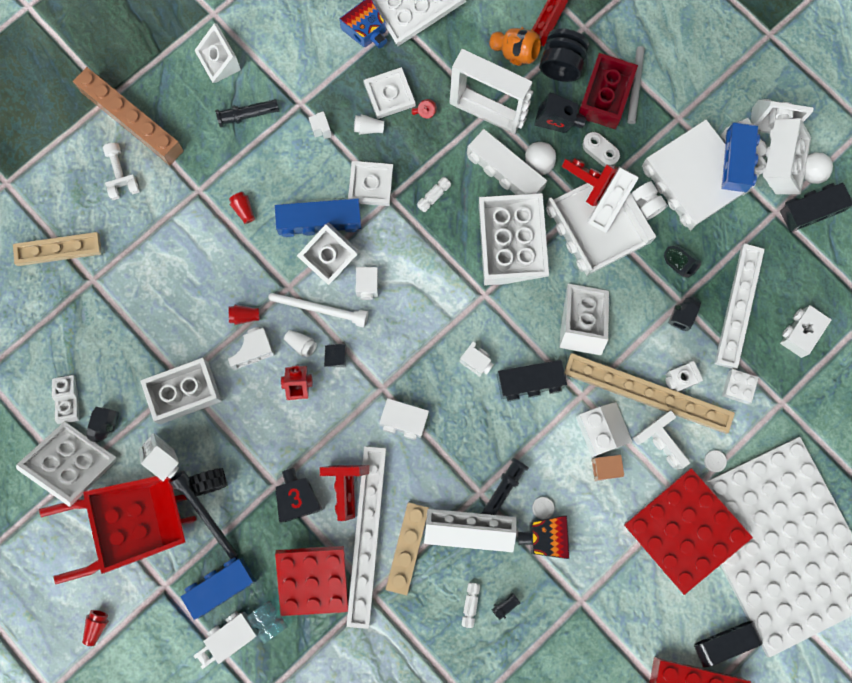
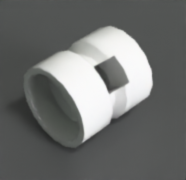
M652 181L645 183L631 193L646 220L655 217L668 207L662 196H657L658 190Z

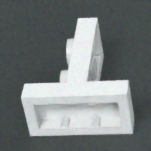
M669 411L632 439L639 445L652 436L654 438V445L659 450H663L668 456L666 457L668 463L673 468L680 470L689 465L690 462L663 428L676 418L674 413Z

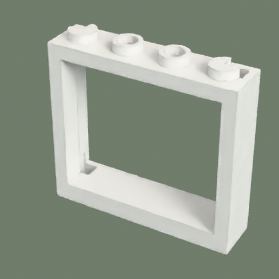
M461 49L452 66L450 104L515 134L518 128L521 129L527 119L528 107L533 94L531 90L532 81ZM467 76L518 99L517 110L514 111L466 88Z

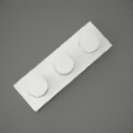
M619 166L588 219V224L606 233L639 177Z

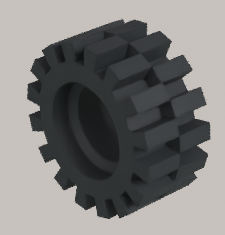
M223 468L208 470L189 477V486L196 496L215 492L228 486Z

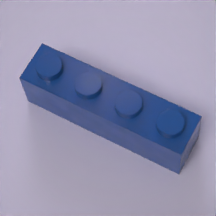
M359 198L275 205L276 230L283 237H293L294 234L315 235L327 223H330L337 231L345 230V232L351 233L356 232L357 229H362Z

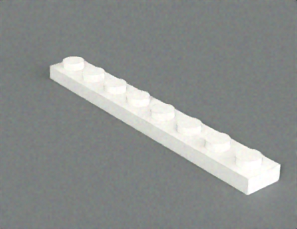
M364 446L362 465H369V474L361 476L346 627L369 629L386 448Z

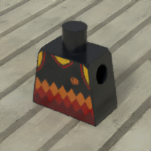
M567 515L530 522V531L517 532L518 545H530L531 554L570 559Z

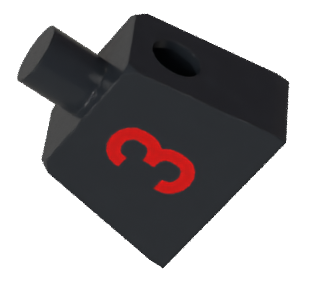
M549 92L538 107L534 126L566 133L572 126L582 129L585 125L586 117L577 114L579 107L577 103Z
M295 468L282 471L285 484L276 486L280 523L323 511L307 478L298 479Z

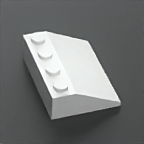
M543 193L479 197L484 285H501L548 277L549 267Z

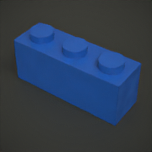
M732 123L726 132L721 189L746 193L755 185L757 174L754 173L759 158V155L756 153V147L760 142L758 126Z
M235 557L223 564L225 567L218 573L214 570L204 576L205 581L198 585L195 582L184 589L186 593L181 596V599L194 620L201 618L256 582L243 559L236 560Z

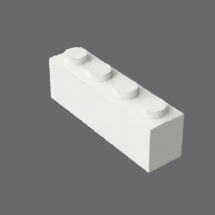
M485 129L469 144L467 148L469 160L474 164L478 163L482 166L488 176H494L499 180L500 185L504 189H510L515 195L539 194L545 188L547 180Z
M153 433L140 447L141 464L162 481L167 477L171 478L179 469L177 466L179 462L174 449Z
M427 509L424 544L504 552L514 551L516 517Z

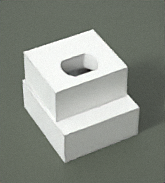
M324 111L308 117L315 138L322 135L324 139L332 137Z

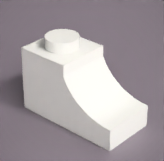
M252 328L247 331L248 334L243 335L244 343L241 349L234 356L228 358L229 364L234 370L275 356L264 328Z

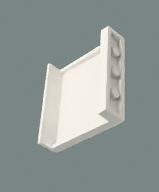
M707 120L647 157L642 165L645 175L649 178L651 177L658 192L665 196L669 207L677 212L681 223L688 227L690 231L696 225L741 195L744 196L755 187V185L752 186L746 193L721 189L725 143Z
M586 183L554 200L552 197L549 198L546 211L550 218H554L557 223L556 229L558 233L565 237L567 249L571 254L574 253L579 270L581 272L584 271L586 276L652 243L656 238L631 193H629L606 233L587 222L596 207L586 202L594 188L592 185Z

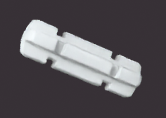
M445 177L441 178L438 181V185L436 184L417 203L418 208L426 212L430 208V204L433 205L444 194L443 192L447 191L451 186L450 181Z
M469 583L467 587L468 595H466L463 612L465 616L462 618V626L466 628L474 627L475 619L473 617L476 615L477 594L480 591V585L477 583Z

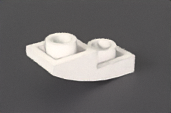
M70 375L52 379V398L55 401L56 423L62 424L64 421L66 423L79 421V400L75 376Z

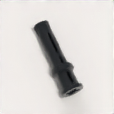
M274 99L244 107L234 105L226 110L219 111V109H216L215 112L219 127L222 128L225 124L234 122L239 124L247 118L279 112L277 100Z
M512 458V463L508 470L501 475V483L480 514L496 515L512 488H516L519 485V479L524 471H528L529 467L519 460Z

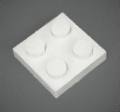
M402 67L363 80L377 119L416 106Z
M352 161L348 199L359 198L360 204L390 206L393 164Z

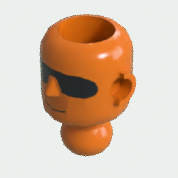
M521 27V29L511 28L505 35L499 31L494 32L490 37L489 44L490 48L494 51L502 50L504 57L510 60V63L521 66L522 63L530 64L537 59L541 48V39L532 29L526 30Z

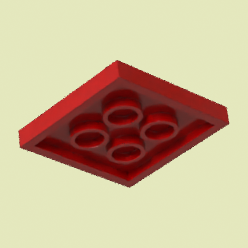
M344 546L276 550L275 560L281 616L348 612Z

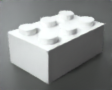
M801 118L775 119L774 128L770 130L771 144L766 151L768 160L767 165L763 168V177L775 194H801L811 136Z
M204 358L140 381L153 421L160 425L222 402L209 363Z

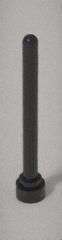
M180 471L170 478L169 483L174 489L182 491L230 559L234 557L237 559L238 553L190 488V478L186 472Z

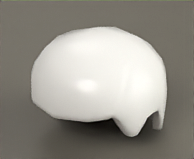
M532 143L525 153L526 164L540 175L549 174L555 166L556 152L549 143Z
M817 152L808 155L804 179L813 184L827 181L833 171V162L830 157L824 153Z

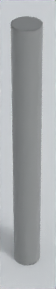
M642 46L636 49L635 64L638 67L631 89L627 121L629 124L636 123L645 50Z

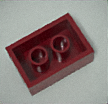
M599 53L578 114L585 116L587 121L616 130L638 65Z

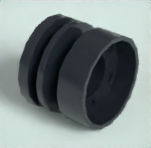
M559 28L550 31L539 65L540 71L545 76L561 82L578 80L581 76L584 65L583 60L589 47L588 39L583 34L570 29Z

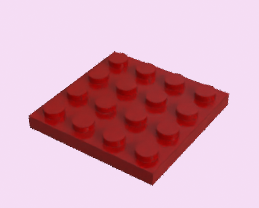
M692 468L624 524L683 595L687 594L753 538Z

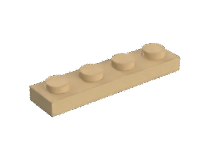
M94 232L13 244L14 264L16 266L101 255L100 234Z
M409 502L407 504L386 586L387 591L406 596L408 594L428 507Z

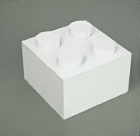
M327 223L297 257L329 285L354 259L359 250L330 223Z

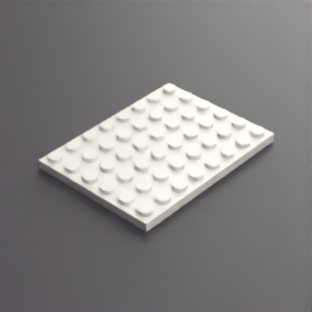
M800 437L704 482L753 537L720 566L748 621H754L763 642L761 646L767 657H772L852 616V532Z

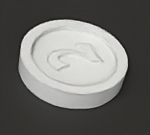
M714 450L705 455L704 465L709 471L720 472L726 467L727 460L722 452Z
M546 497L536 499L532 505L533 514L539 519L551 517L554 513L553 502Z

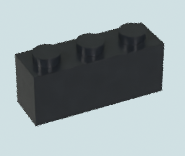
M831 183L823 187L820 192L813 190L806 193L802 199L798 200L796 197L785 202L786 206L780 210V213L790 233L847 211L852 207V199L844 183L838 185Z
M562 360L501 370L496 374L501 399H507V402L519 400L520 396L528 395V398L541 396V392L549 391V394L560 393L562 388L567 386Z

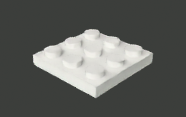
M64 421L16 464V469L71 507L83 495V492L87 491L116 462V457L95 442H91L85 435Z

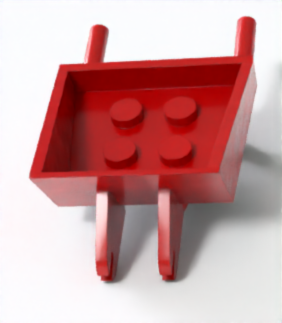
M157 476L84 491L85 500L78 499L71 507L65 503H60L39 509L41 518L73 509H87L98 557L97 561L87 567L54 575L55 585L92 575L99 570L101 574H105L186 543L182 525L196 521L197 517L192 516L180 519L176 503L187 500L185 495H174L173 487L169 483L170 478L167 477L162 481Z

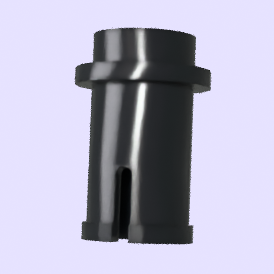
M511 592L499 604H494V608L491 610L499 620L502 618L506 619V615L521 603Z

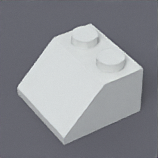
M616 402L592 409L576 417L591 457L632 443Z

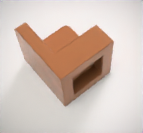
M621 455L599 457L591 460L594 481L624 477Z

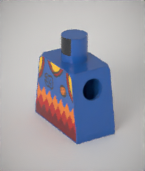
M363 0L339 18L341 30L362 47H367L373 42L378 48H382L387 43V39L383 36L386 32L385 20L372 0Z

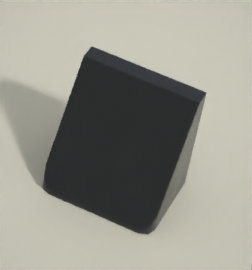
M346 344L325 345L324 367H346Z

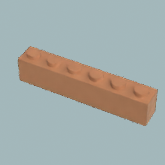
M88 67L73 80V83L83 95L168 165H171L184 151L176 139Z

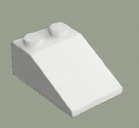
M762 99L758 100L752 108L751 123L758 126V132L770 134L771 128H774L775 119L801 118L804 122L811 115L814 108L793 105L789 102L781 103Z
M568 284L560 329L559 348L602 355L608 342L609 291Z

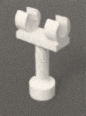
M118 143L104 145V154L106 157H110L116 177L115 180L105 182L109 197L112 200L119 199L120 196L117 188L128 185L132 195L139 193L140 190L135 176L132 174L124 177L118 157L121 154L120 145Z

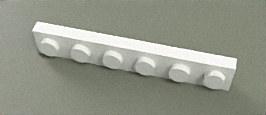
M745 243L741 246L715 359L716 365L735 370L738 368L764 254L763 248Z

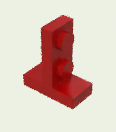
M574 158V160L565 159L562 165L563 168L594 187L586 202L591 206H597L618 167L606 165L601 174L593 168L587 169L584 167L585 163L577 158Z
M329 465L320 467V476H336L334 489L337 498L335 505L337 521H347L355 518L354 476L369 474V465Z

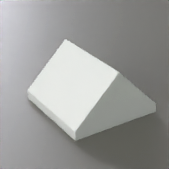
M214 23L196 47L195 52L212 83H217L241 69L220 27Z

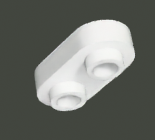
M591 132L585 136L582 146L586 153L604 167L617 164L620 153L615 146L599 133ZM591 140H596L597 144H592ZM606 153H611L613 157H608Z

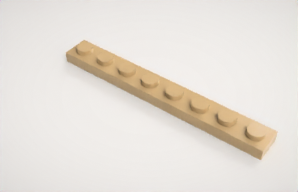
M572 353L564 370L566 376L665 412L672 411L678 417L725 434L729 433L735 413Z

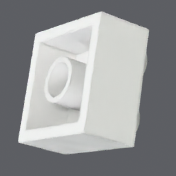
M735 369L730 370L722 396L744 404L752 403L759 377Z

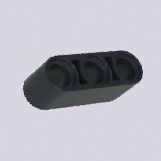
M748 621L698 641L694 644V648L703 668L757 648L763 642L754 621Z

